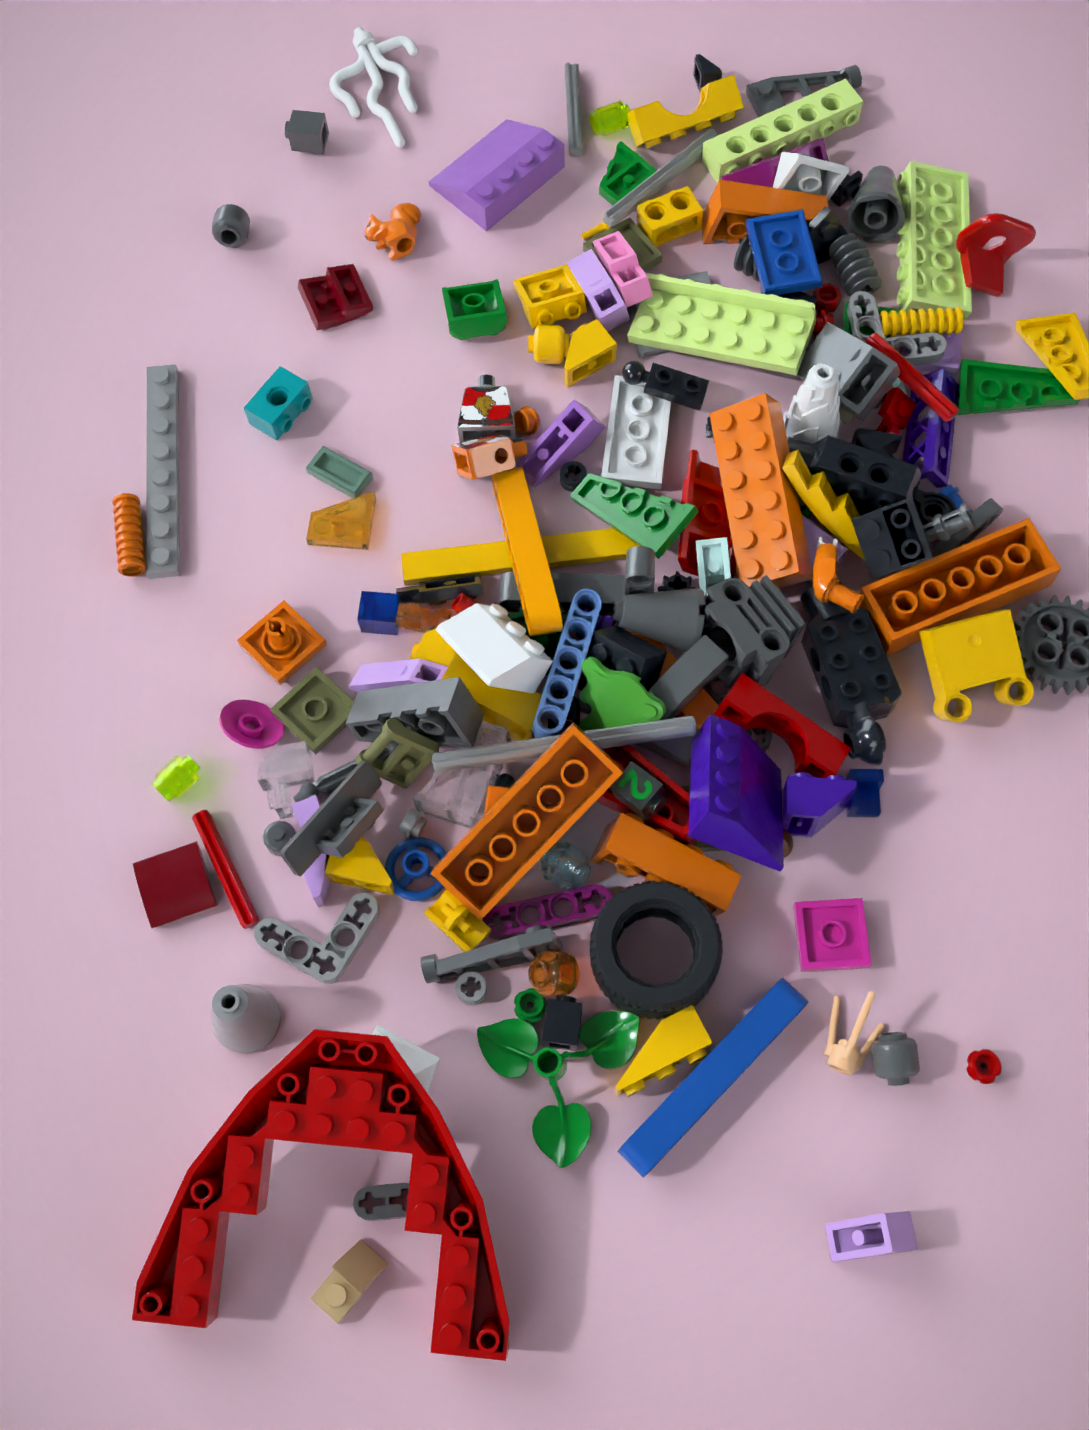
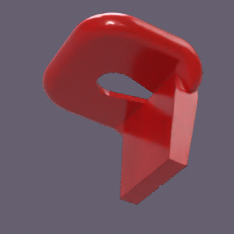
M999 213L982 216L964 228L957 237L956 248L960 253L966 287L980 292L983 291V293L996 297L1003 294L1004 264L1012 255L1035 239V228L1027 222ZM1002 236L1006 238L1005 241L983 249L986 243L994 237Z

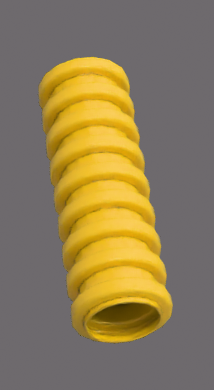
M947 307L945 311L942 308H937L936 311L928 308L926 312L924 309H919L917 312L914 309H910L907 313L905 310H900L899 313L891 310L890 313L882 311L879 315L885 338L887 335L896 337L897 334L899 336H906V334L915 335V333L936 332L941 335L945 332V334L950 335L954 331L955 334H960L964 327V313L961 307H956L954 310L951 307Z

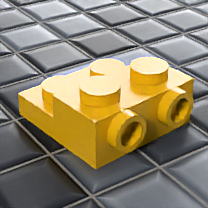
M567 264L513 280L514 290L522 302L524 315L532 328L538 325H552L553 322L562 319H576L582 313L587 312L584 291Z

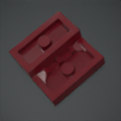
M354 264L327 267L326 276L299 279L297 288L316 330L347 323L373 310V304Z
M198 841L132 863L151 929L218 905L207 875L208 870Z

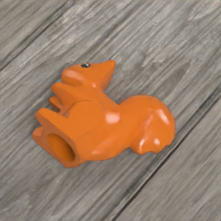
M411 203L398 204L391 210V220L385 222L380 221L371 214L365 229L366 239L378 242L376 245L377 250L386 249L390 246L389 258L392 261L411 254L417 234L415 224L420 221L422 216L420 209Z

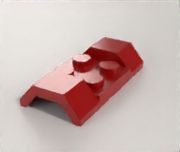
M692 449L689 452L687 478L683 482L681 504L695 505L699 512L680 533L678 562L683 572L699 577L696 541L727 537L730 571L733 578L736 573V560L720 470L718 467L702 462L698 451Z

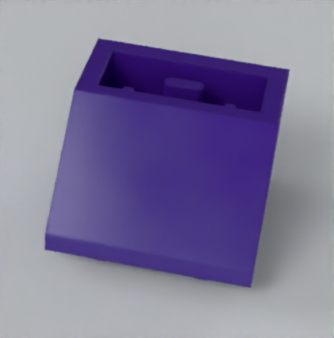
M804 772L795 773L793 776L788 775L782 791L783 829L787 830L791 836L813 837L846 809L856 789V781L847 780L846 777L841 775H832L827 778H816L812 774Z

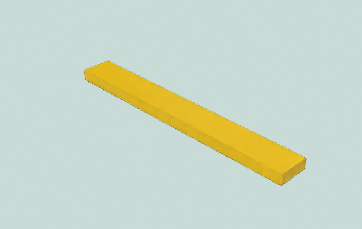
M613 528L541 536L549 568L626 559L627 550L638 546ZM506 541L401 553L404 585L473 574L487 576L513 572Z

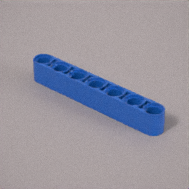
M781 978L626 1140L617 1152L644 1178L792 1022L809 1001L787 980Z

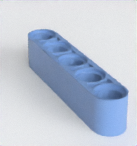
M592 589L579 590L570 605L532 723V732L536 738L560 735L565 724L582 670L581 664L585 660L601 609V597ZM586 604L592 611L584 612L578 605ZM577 632L583 637V640L576 641L569 636V633ZM560 661L571 662L574 665V669H564L560 665ZM554 689L560 690L564 693L565 698L556 699L551 695L550 691ZM545 718L551 719L556 724V728H545L541 724V720Z

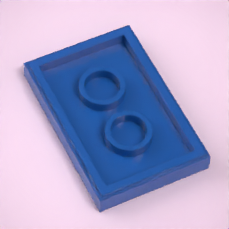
M803 209L746 219L745 226L763 294L782 295L822 287L823 281Z

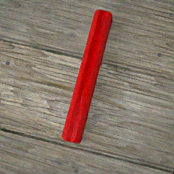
M873 333L866 340L867 344L873 346L898 364L901 372L898 378L945 422L951 421L957 415L959 408L881 335Z
M201 810L192 816V820L240 925L244 929L256 925L259 922V918L208 810Z

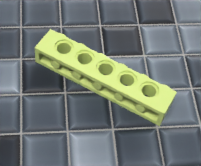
M843 79L703 142L701 162L718 183L719 180H722L721 176L763 159L777 156L782 152H787L813 140L828 137L833 132L844 127L852 126L859 121L863 100L849 82Z

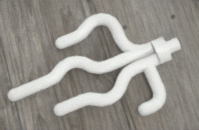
M358 27L354 30L353 44L359 58L356 63L337 71L332 76L329 84L330 91L336 99L346 105L352 117H359L360 109L350 93L341 89L340 85L343 81L358 75L366 68L372 80V86L367 95L368 108L373 114L384 121L395 145L403 147L405 139L393 115L377 101L383 87L382 76L377 66L386 72L398 75L400 96L408 111L415 113L418 110V106L409 89V72L403 65L386 60L382 54L399 47H404L410 56H416L418 48L415 42L407 36H396L377 44L370 31Z

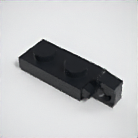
M479 574L419 582V585L396 588L399 610H414L417 605L428 603L432 606L442 605L447 600L456 599L461 593L472 599L484 595L481 575Z

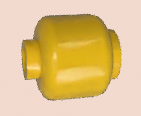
M538 325L535 328L534 335H528V353H533L536 363L561 364L564 361V357H567L570 333H565L562 326Z

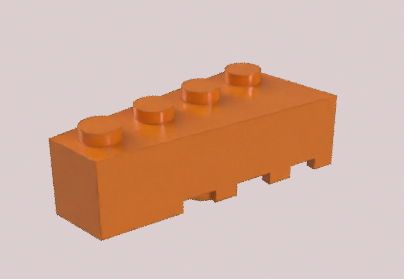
M719 180L703 213V244H713L714 240L727 239V244H739V239H744L748 235L745 226L746 219L803 209L808 225L825 206L828 208L827 196Z
M621 813L605 827L590 859L591 862L600 866L603 860L614 864L617 868L616 873L627 878L629 875L634 877L641 876L645 878L644 881H647V883L650 881H664V883L670 882L672 885L677 884L682 888L685 887L689 892L695 893L696 897L699 896L702 902L708 905V909H711L714 916L727 911L742 876L733 871L734 867L731 864L719 859L714 861L704 856V851L699 847L679 843L674 840V835L659 828L655 830L645 825V821L641 817L632 813Z

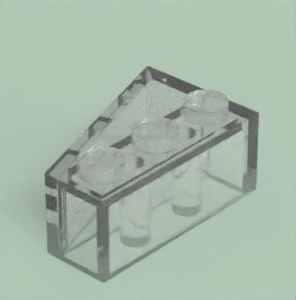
M482 721L473 747L511 742L509 729ZM455 747L453 750L465 749L469 747ZM504 763L438 773L434 772L432 774L433 778L412 799L416 810L419 812L423 810L425 815L471 829L484 815L488 785H495Z

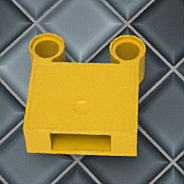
M1010 609L997 610L919 631L935 696L933 711L940 720L948 722H963L967 720L972 712V703L966 695L960 693V690L997 681L993 688L994 696L997 701L1004 705L1022 706L1029 703L1032 699L1034 687L1031 681L1026 678ZM1013 683L1018 688L1015 698H1012L1009 694L1010 686ZM954 699L957 703V710L951 716L948 712V704Z

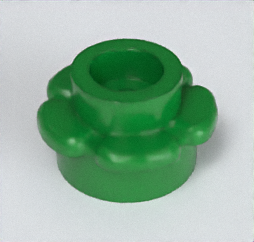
M529 988L516 995L514 999V1004L516 1005L514 1012L521 1020L526 1019L531 1023L537 1022L542 1018L543 1012H546L547 1000L545 997H542L539 990ZM530 1002L534 1004V1007L531 1009L527 1007V1004Z

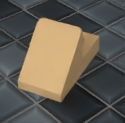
M360 1239L332 1266L333 1272L310 1299L337 1324H340L387 1267L388 1263Z

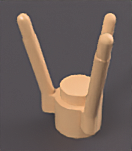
M870 991L868 993L849 1041L840 1039L838 1044H836L840 996H834L828 1043L823 1054L829 1057L827 1061L829 1067L847 1075H853L855 1069H861L865 1057L871 1050L872 1043L878 1039V1035L885 1028L884 1024H878L858 1053L860 1047L856 1043L871 1009L875 992Z

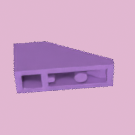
M573 400L529 448L527 455L520 458L516 463V467L523 468L525 479L535 488L559 470L565 463L570 462L586 450L606 426L586 406Z

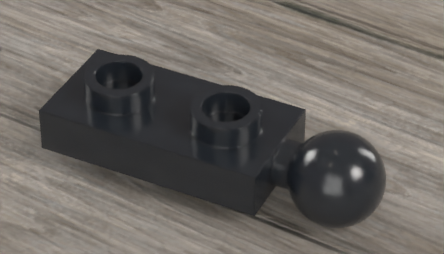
M630 361L622 369V377L626 383L630 385H637L641 382L646 383L643 393L698 411L702 407L710 381L654 362L650 372L646 371L643 364L638 361Z

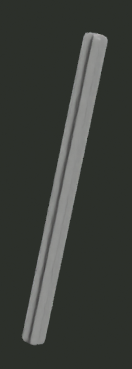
M686 716L584 732L601 749L693 736L696 734L697 727L694 717ZM560 735L437 752L432 755L433 768L438 773L539 758Z

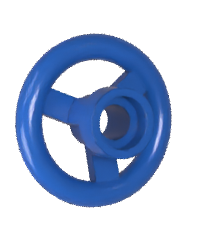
M413 837L398 843L386 859L385 870L394 885V893L403 899L424 901L436 896L444 888L437 880L433 886L423 891L406 889L415 879H421L425 876L435 878L430 874L434 867L430 866L428 856L423 851L418 850L417 847L430 849L437 855L439 861L447 854L440 844L429 838ZM407 850L408 853H406L402 860L405 874L397 881L394 871L395 863L398 857ZM416 863L423 865L419 871H413L411 869L412 866Z

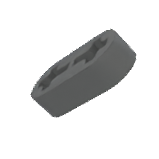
M409 1183L373 1185L361 1188L353 1200L354 1211L366 1221L406 1218L404 1207L401 1204L391 1205V1199L403 1197V1191H409ZM370 1193L377 1200L385 1199L386 1205L375 1206L372 1214H368V1210L361 1207V1202L366 1201L367 1194Z

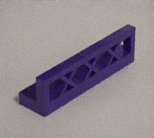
M945 369L924 374L936 388L957 406L959 384ZM911 390L910 398L917 405L907 423L903 461L914 465L922 456L924 460L923 468L919 469L922 473L919 480L927 478L936 488L945 487L949 483L955 417L951 421L945 422L929 407V413L919 422L918 415L928 405ZM925 431L926 438L918 447H915V440Z

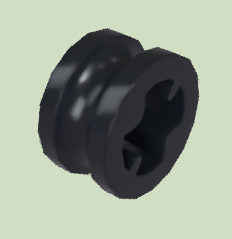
M577 461L567 462L560 469L561 486L569 492H573L587 476L585 466ZM574 473V476L578 474V480L573 481L572 477L568 479V474Z

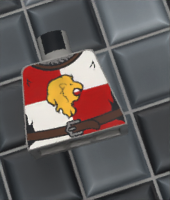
M481 375L478 377V386L464 389L457 423L459 443L495 434L508 436L510 440L516 439L515 422L507 387L495 386V377L492 375Z

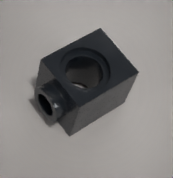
M557 995L555 999H547L542 1035L543 1047L577 1051L582 1003H577L576 998Z

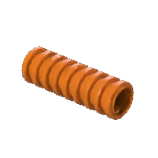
M123 493L115 496L112 500L118 572L124 576L134 577L146 571L140 499L134 494Z

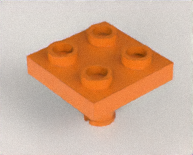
M285 600L237 639L239 646L280 686L327 646L326 640Z

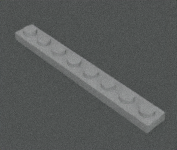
M176 364L147 367L146 574L149 579L180 576L179 371Z

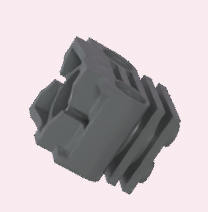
M767 575L762 577L760 582L757 580L752 582L750 588L746 583L737 578H728L708 587L706 590L708 596L705 600V605H703L700 611V615H705L701 638L706 635L729 656L726 667L718 674L719 678L729 688L733 686L743 673L762 687L765 686L781 660L788 655L806 623L800 613L783 596L780 588L774 585Z

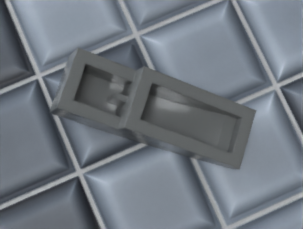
M706 635L685 652L649 690L665 704L666 712L659 720L674 718L701 694L702 688L726 667L729 656Z

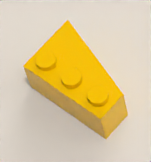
M455 652L442 679L461 678L484 713L481 726L487 729H494L495 727L503 730L507 736L516 741L534 739L532 723L541 694L536 691L528 693L488 686Z

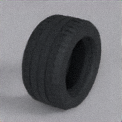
M645 881L642 884L636 883L632 887L628 886L625 890H620L618 894H614L612 899L606 902L605 906L603 905L591 931L590 964L595 981L612 1004L615 1003L619 1009L621 1008L625 1012L633 1013L640 1018L647 1017V1019L656 1018V1020H661V1018L665 1019L691 1005L696 1006L705 998V995L708 994L714 984L720 968L723 940H721L722 934L719 930V924L716 923V917L713 916L711 909H708V905L702 902L699 896L696 897L695 893L689 892L687 888H682L677 884L672 885L670 882L650 881L647 883ZM648 917L665 918L679 925L689 937L693 948V962L689 970L677 980L662 985L644 983L631 976L621 964L616 949L617 943L626 928L635 921Z

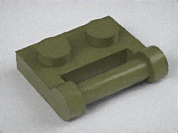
M389 718L383 725L381 734L368 749L362 750L356 757V764L358 765L361 761H368L378 777L407 789L432 761V755L439 752L440 743L405 728L403 723L396 718ZM392 740L399 743L385 761L377 759Z

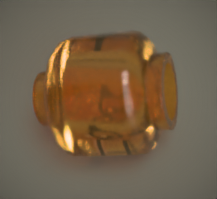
M543 951L533 958L528 970V977L534 990L540 995H568L577 987L580 970L575 957L569 952Z

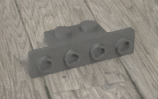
M361 761L280 851L281 857L294 875L302 876L321 853L343 858L353 850L355 843L367 830L373 827L375 820L384 811L379 801L370 799L380 788L382 782L368 761Z

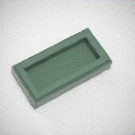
M325 446L321 447L306 467L308 474L355 500L358 499L373 479L372 472Z

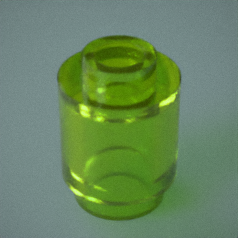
M619 100L596 108L593 113L589 114L593 133L596 136L600 134L606 136L628 128L629 119L627 113L630 112L629 106L627 104L624 105Z
M178 754L155 775L157 779L151 784L170 802L175 797L177 799L180 798L201 778L197 774L201 767L188 754L184 758Z

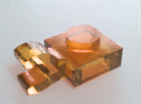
M399 603L394 627L425 633L426 629L433 630L440 625L439 619H450L452 611L447 608H440L434 613H430V609L423 608V606L417 603Z

